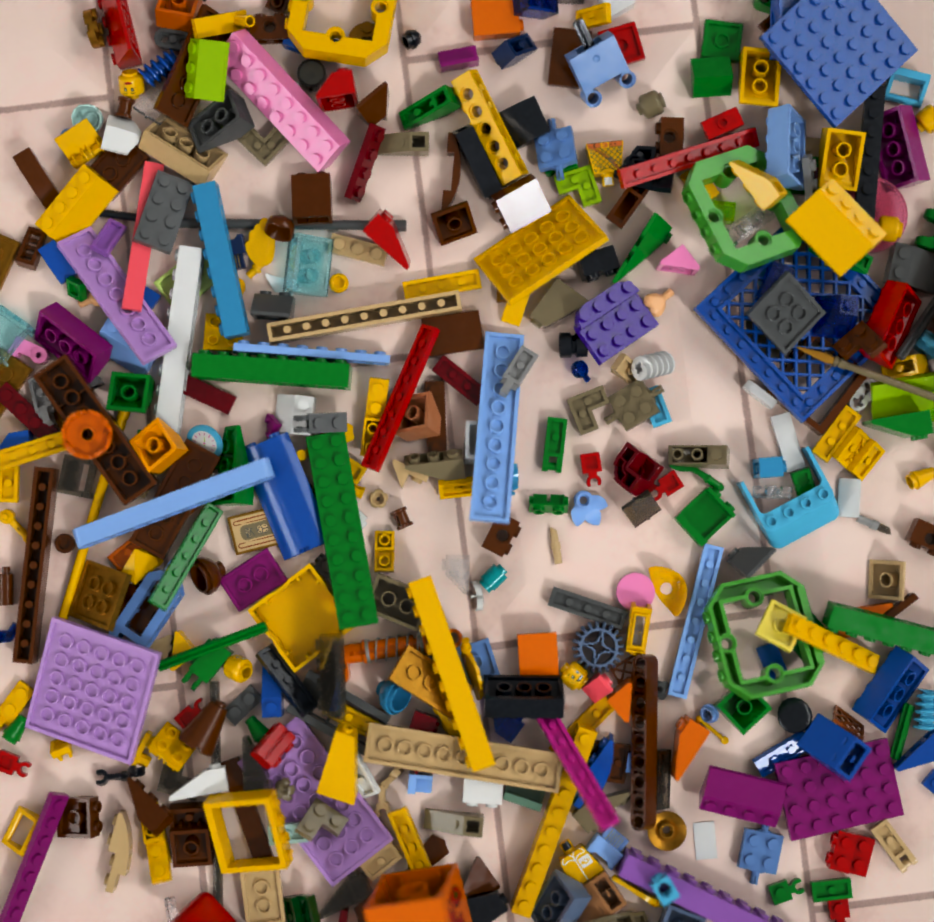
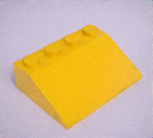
M833 178L820 187L785 220L839 277L844 275L872 251L887 235Z

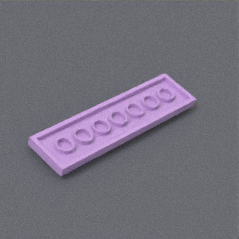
M91 226L57 242V248L143 366L177 347V343L144 298L141 312L122 309L127 275L111 253L106 258L90 249L91 243L97 236Z

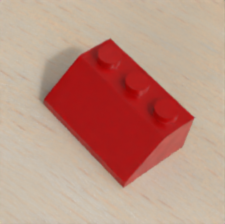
M339 68L336 72H332L317 92L316 99L319 108L323 112L354 108L359 103L352 69Z

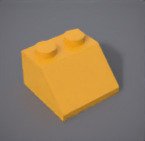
M159 417L129 441L149 473L161 474L189 451L179 434Z

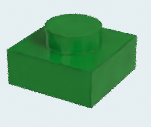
M74 276L66 278L68 295L80 302L86 300L87 293L84 283Z

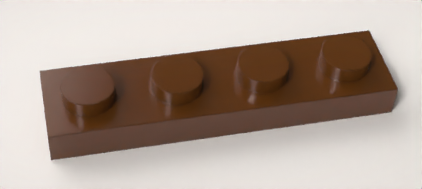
M425 381V392H432L441 416L440 436L427 438V453L430 451H447L445 382Z

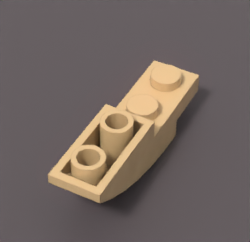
M123 809L118 814H115L112 825L115 827L107 840L109 845L108 851L115 853L112 854L109 865L112 866L111 871L106 874L104 885H106L105 891L113 893L117 889L120 875L126 876L129 873L132 861V829L128 814Z

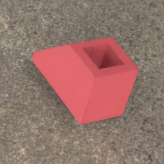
M598 672L582 687V690L594 703L611 693L614 689L611 687L613 682L605 673L601 675Z

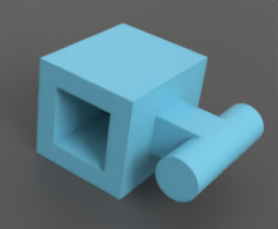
M925 329L913 349L920 354H926V359L928 360L934 359V334Z

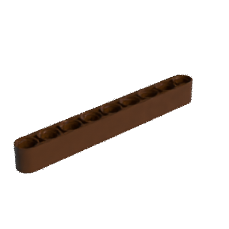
M652 654L636 655L632 662L630 822L632 828L636 831L652 829L656 825L658 660Z

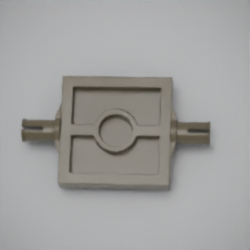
M636 380L609 396L608 400L613 407L614 413L604 418L607 425L618 419L625 430L629 431L660 413L661 411L656 404L655 397L665 392L662 385L660 384L650 390L643 380Z

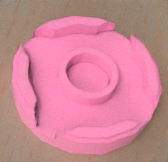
M630 573L620 579L616 589V596L618 602L628 610H630L631 602H635L636 606L646 607L647 604L652 603L655 597V588L653 582L647 576L641 573Z

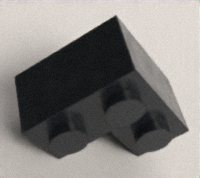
M613 245L598 250L595 249L576 262L582 282L587 280L588 283L598 280V277L604 274L606 277L612 276L620 268Z

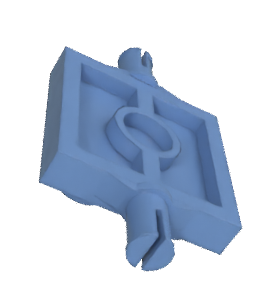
M551 118V120H547L550 133L534 139L537 161L541 173L549 170L555 171L556 180L561 181V179H565L563 169L578 163L575 141L571 126L556 128V119Z
M761 824V828L757 829L744 828L737 861L739 868L752 871L749 883L755 885L758 884L759 873L776 875L784 836L770 832L767 825Z

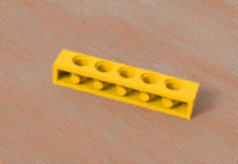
M468 70L450 81L453 85L454 94L459 97L462 103V110L468 115L470 125L474 127L488 155L487 157L496 171L498 181L504 186L529 174L478 70ZM470 89H471L472 92H473V97H472V98L469 96V90H470ZM478 107L482 110L481 115L478 114ZM487 124L490 126V133L487 132ZM496 141L499 143V150L495 148ZM504 159L508 161L507 168L504 166Z

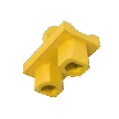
M150 730L146 732L142 742L138 744L135 760L131 765L138 764L146 768L148 767L152 757L143 752L155 738L152 735L154 732Z

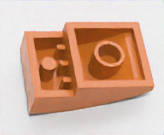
M556 631L517 634L519 675H559Z

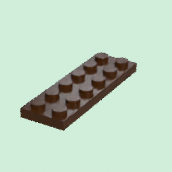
M202 4L196 18L220 13L208 5ZM192 26L153 107L154 110L183 127H188L200 102L199 99L185 98L184 85L187 79L186 65L189 58L188 45L190 38H194ZM232 33L200 39L226 42Z
M186 439L184 443L189 451L171 465L153 499L211 478L221 457ZM193 509L139 528L134 531L129 541L165 560Z

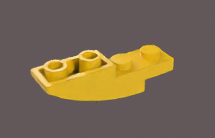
M370 377L360 451L362 456L366 454L387 405L390 379Z
M141 823L152 884L156 885L173 880L170 865L172 860L166 829L156 837Z

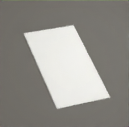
M714 821L693 823L696 860L717 858Z

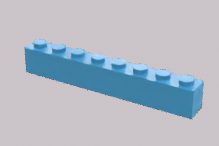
M216 181L193 185L191 199L197 207L195 218L197 223L200 222L201 230H199L200 240L204 241L205 244L203 255L209 263L207 274L213 282L211 293L213 298L217 300L215 311L217 317L221 319V324H219L221 336L231 340L251 335L219 185Z

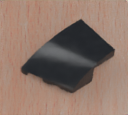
M535 96L523 100L499 113L517 150L532 144V140L550 133V129ZM489 124L486 126L488 130H490Z
M636 146L631 155L626 157L620 168L657 157L656 147ZM615 170L614 177L619 179L617 170ZM674 173L635 186L651 191L671 193Z

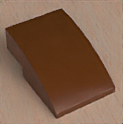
M204 801L170 804L169 810L172 813L169 816L174 819L170 823L169 831L173 868L213 865V842L203 807Z

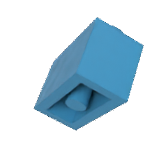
M782 456L752 459L754 479L781 477L786 472V461L783 460Z

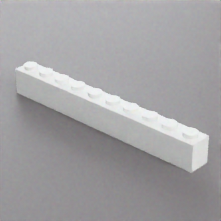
M179 245V250L176 249L175 251L177 265L176 269H173L172 272L174 287L170 289L169 299L172 301L171 307L167 309L169 323L165 327L177 343V347L162 355L164 357L163 365L159 367L161 381L156 388L158 403H155L153 410L156 418L159 417L179 436L181 435L186 398L183 391L186 392L205 259L203 248Z

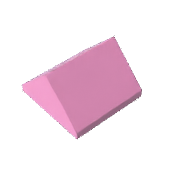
M683 244L662 259L656 266V270L693 276L700 268Z

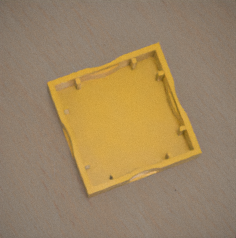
M312 562L247 610L257 624L261 622L267 624L268 631L265 634L274 642L278 652L294 673L353 629L339 630L332 588Z

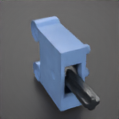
M582 18L575 20L573 26L582 45L565 54L564 57L580 88L581 99L589 107L594 108L602 102V95L596 87L614 78L623 88H631L636 82V76L629 69L615 36L609 30L592 39ZM628 74L627 79L622 81V77ZM594 93L593 98L588 100V96Z

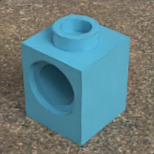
M659 872L651 877L649 884L663 907L680 897L679 892L666 872ZM662 883L669 885L665 892L658 890Z

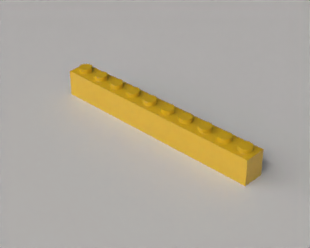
M430 575L408 583L409 587L406 590L409 599H414L416 606L412 608L415 617H420L422 625H419L422 637H427L428 643L425 644L429 655L433 654L435 660L432 663L435 674L439 673L442 680L438 683L441 692H446L448 700H445L448 712H453L454 719L451 721L454 730H459L461 738H458L461 750H466L467 757H464L467 768H472V771L476 772L496 765L432 577Z
M577 723L571 738L587 764L598 733L595 729ZM563 766L559 792H551L510 903L511 912L529 919L577 791Z

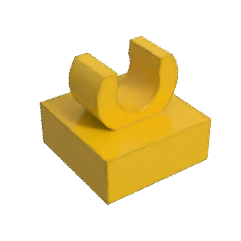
M59 739L50 741V754L52 758H58L59 761H63V755L68 754L71 758L73 756L72 744Z

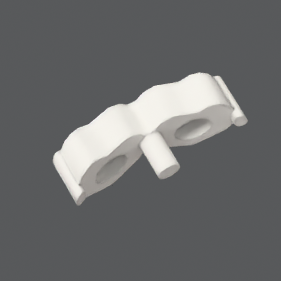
M479 580L470 581L473 583L476 594L470 595L471 598H477V608L475 611L483 610V592Z

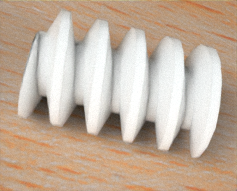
M667 351L638 356L631 364L632 374L638 381L669 375L675 368V361Z

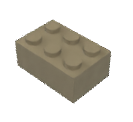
M378 573L372 586L377 616L418 632L421 619L420 617H415L412 607L416 605L413 598L409 599L406 590L409 585Z

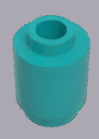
M493 564L481 576L482 579L479 583L489 593L492 590L495 591L507 579L505 576L507 571L500 564L497 567Z

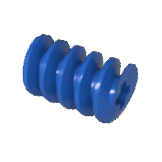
M170 47V54L166 51L162 52L164 58L159 55L156 56L157 63L152 59L150 60L151 67L144 64L145 71L138 68L148 85L156 87L155 80L162 83L161 76L167 79V72L171 71L177 58Z

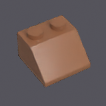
M427 391L412 395L396 432L397 436L407 442L440 436L441 416L432 392Z

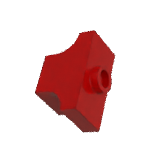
M734 107L701 122L700 125L709 141L731 134L734 130L742 127L744 122L737 107Z

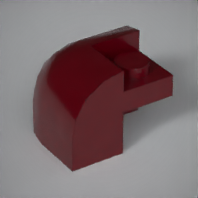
M629 442L624 445L613 463L615 465L614 480L626 491L637 497L646 496L657 487L654 482L664 469L655 459Z

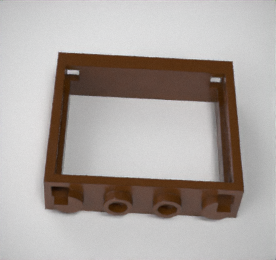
M811 337V344L814 340L819 343L821 337ZM806 338L802 341L801 346H807ZM825 339V347H832L833 344ZM793 350L788 356L793 359ZM798 350V359H800L805 352ZM784 363V372H790L793 369V363ZM856 374L819 423L808 417L803 424L818 436L823 435L867 377ZM767 388L766 392L777 400V404L787 412H790Z

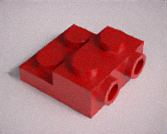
M843 829L833 832L830 838L831 850L827 852L825 857L826 866L836 871L866 877L876 839Z

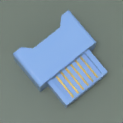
M614 827L604 830L602 834L596 832L585 848L589 853L596 852L601 856L612 871L624 856L622 850L629 840Z

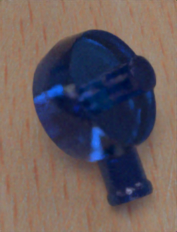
M577 360L571 365V372L574 377L583 378L585 382L590 381L591 378L587 375L588 366L586 362Z

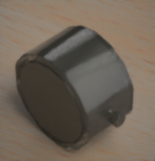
M307 59L298 67L297 76L301 86L309 91V93L320 90L327 80L324 65L316 59Z

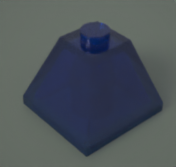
M843 294L814 297V300L826 313L812 327V335L841 339L855 327L859 315L860 297Z

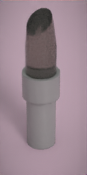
M859 515V518L856 520V522L866 525L870 529L891 535L890 527L874 519L871 520Z

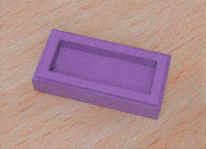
M109 218L91 243L90 249L107 258L126 232L127 226Z

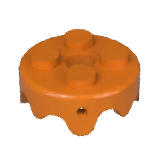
M94 410L73 412L68 416L61 429L64 448L67 452L80 459H94L103 455L109 449L113 440V430L109 420ZM85 429L92 430V439L85 440L82 434Z

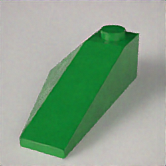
M654 212L612 280L611 285L623 279L659 249L663 243H668L673 235L669 233L672 227L660 215Z
M240 425L225 427L222 438L223 451L221 461L216 467L218 469L217 475L249 463ZM254 486L212 501L211 504L219 506L253 505Z

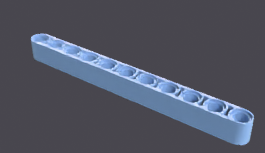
M262 458L73 529L72 532L77 548L85 549L234 494L275 478L270 459Z

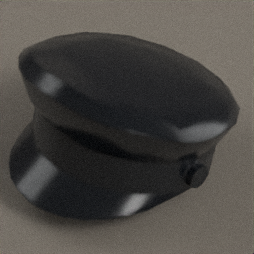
M796 697L788 698L778 707V721L790 733L803 732L812 722V711L802 699Z

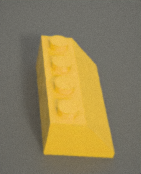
M83 164L36 221L35 225L49 237L59 242L92 226L119 191L92 167Z

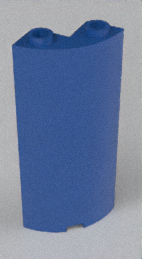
M278 431L269 435L270 439L259 444L255 442L245 446L249 463L262 458L270 459L275 478L255 485L254 489L285 561L323 545L324 540L317 501L288 432L280 434Z

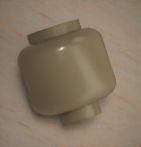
M653 90L639 96V104H636L640 115L644 114L647 119L662 114L666 103L662 93Z

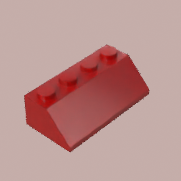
M887 280L885 286L881 289L877 304L873 307L872 315L866 323L887 344V347L874 359L862 348L859 349L865 358L890 370L893 369L897 360L895 353L907 337L922 303L908 283Z

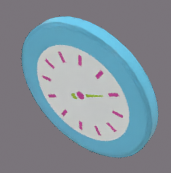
M196 425L188 432L187 439L218 456L221 455L223 441L215 429L207 425Z

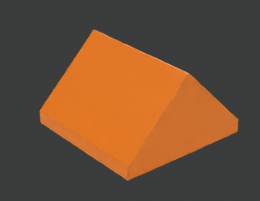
M632 677L625 678L607 695V702L624 722L628 723Z

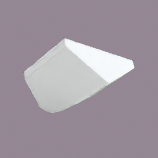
M108 114L101 149L127 156L139 143L141 130L132 120Z

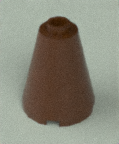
M216 699V701L211 700L180 732L179 739L188 747L200 750L199 753L211 757L228 709L225 708L226 704L219 699Z

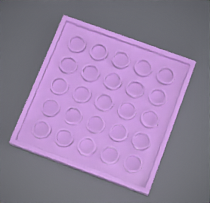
M57 616L52 617L25 727L123 763L133 764L162 652Z

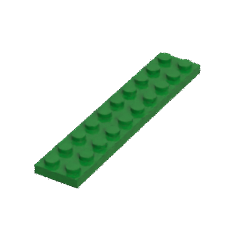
M345 432L307 436L306 443L339 630L379 623Z

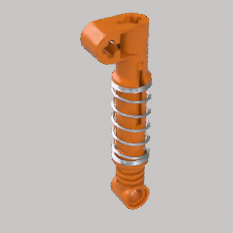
M450 629L451 633L458 635V641L455 644L457 648L462 644V633L457 629ZM419 631L415 639L411 633H408L407 636L398 634L394 638L387 636L386 639H380L377 637L374 641L364 639L360 643L327 647L326 657L329 678L335 685L346 684L351 677L349 664L359 662L369 664L372 663V660L377 662L379 659H385L387 661V658L395 657L397 660L407 645H410L424 655H428L425 646L428 643L427 637H422L421 631ZM345 664L346 668L340 669V672L344 673L345 677H342V681H340L335 676L339 673V670H333L332 666Z

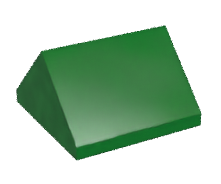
M729 56L690 59L692 98L731 95L733 71Z

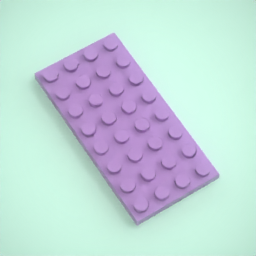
M295 717L285 725L287 730L296 736L292 742L294 746L288 753H283L280 757L282 761L276 768L264 769L250 754L243 757L237 764L257 790H278L275 787L276 781L282 780L283 777L289 778L291 781L290 785H294L296 790L291 795L292 800L289 802L283 800V798L280 799L281 813L284 814L285 823L301 821L316 797L349 819L338 837L320 827L311 842L299 843L325 879L334 887L393 841L395 837L359 792L354 805L316 793L329 752L308 724Z

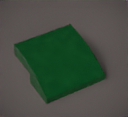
M315 894L283 897L286 922H320Z

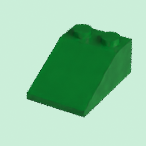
M930 410L862 422L865 427L902 438L911 437V441L928 438V434L934 433Z

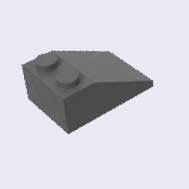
M230 89L225 92L224 102H212L196 115L188 125L199 153L239 139L255 127L244 98Z
M899 242L894 243L890 247L882 283L886 284L887 280L908 283L914 291L934 295V253L916 246Z

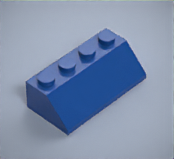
M896 645L889 652L888 658L883 665L878 668L872 681L867 684L861 697L855 701L852 710L886 733L901 712L903 704L908 702L929 669L916 657Z

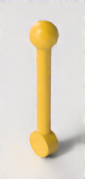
M700 715L696 716L695 720L698 723H702L720 738L722 744L729 742L726 736H722L708 723L704 722Z

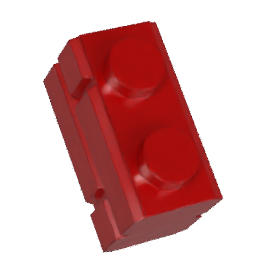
M275 723L249 754L264 769L276 768L282 761L280 757L283 753H288L293 748L294 744L292 742L296 736L287 730L282 723Z

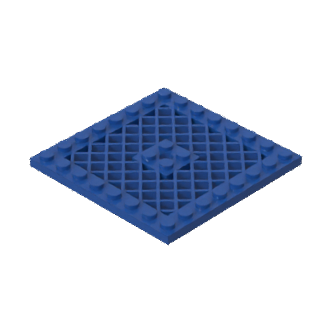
M782 227L779 230H777L772 236L783 233L784 231ZM807 243L806 252H798L797 249L792 255H789L793 256V265L784 264V258L779 259V264L770 262L743 273L734 271L693 309L800 423H803L855 372L837 368V366H832L825 372V365L832 364H827L820 360H811V356L806 354V360L798 359V343L791 349L793 350V359H785L784 354L780 351L779 358H771V349H777L775 345L771 344L767 337L766 344H757V334L764 335L763 332L757 330V326L754 323L753 330L744 329V320L751 321L748 316H744V307H752L757 302V294H764L771 287V281L776 282L782 276L784 269H793L795 279L799 283H806L805 290L812 297H819L818 304L826 312L800 340L802 342L806 338L807 346L798 347L822 352L834 351L833 356L835 357L838 356V353L833 347H825V338H833L834 345L838 339L845 335L838 334V325L846 326L847 334L851 330V326H856L862 320L865 322L864 313L872 314L873 307L877 304L881 293V288L867 274L849 269L841 276L843 281H839L838 275L830 267L824 266V261L820 258L819 266H811V257L817 256L808 251L809 245ZM798 256L806 257V265H798ZM766 268V276H758ZM771 268L779 269V277H771ZM798 270H806V279L798 278ZM811 270L819 271V279H811ZM824 271H832L833 280H824ZM753 281V289H744ZM757 281H766V290H758ZM811 284H819V293L811 292ZM824 284L833 285V294L824 293ZM838 285L846 286V294H838ZM851 289H852L857 295H851ZM744 293L753 294V303L744 302ZM739 294V302H730ZM824 298H833V307H824ZM838 298L846 299V308L838 307ZM851 299L859 300V308H851ZM864 303H865L870 309H864ZM730 306H738L739 315H730ZM827 311L833 312V320H825L830 315ZM838 312H846V321H838ZM851 313H859V322L851 321ZM733 320H739V326ZM825 325H833V334L825 333ZM819 326V333H811ZM746 334H752V340ZM811 337H821L819 347L811 346ZM759 348H766V355ZM858 350L847 361L853 364V361H855L858 366H862L868 359ZM773 362L779 363V369ZM784 363H793V372H784ZM798 364H806V373H798ZM811 364L820 365V374L811 373ZM787 377H793V383ZM798 377H806V387L798 386ZM811 378H819V379L811 386Z

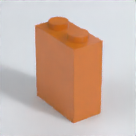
M471 0L474 41L513 38L519 36L520 31H524L523 19H519V12H522L521 0Z

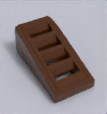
M28 227L15 259L18 266L36 271L41 257L38 249L44 246L47 237L45 232ZM34 235V236L40 237V239L37 240V239L31 238V236ZM29 243L36 244L37 246H31L29 245ZM27 250H28V251L34 252V254H30V253H26V252H27Z

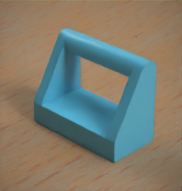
M900 67L886 80L885 100L921 108L931 75ZM893 80L920 86L918 99L889 93Z

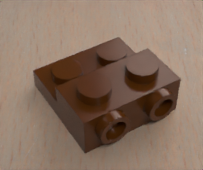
M98 796L69 797L57 826L58 837L93 838L100 835L103 828L102 822L99 821L102 803L98 801Z

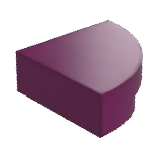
M267 413L265 418L267 432L265 434L267 439H270L269 435L278 432L282 424L273 414Z

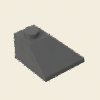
M735 547L728 554L729 559L727 562L742 577L750 578L776 552V549L774 547H739L738 549Z

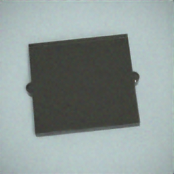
M648 489L637 497H633V500L621 507L635 528L646 520H650V517L662 510Z

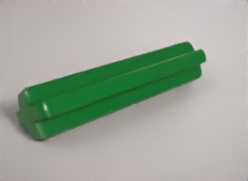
M909 703L903 704L891 746L890 757L894 760L901 759L915 706Z

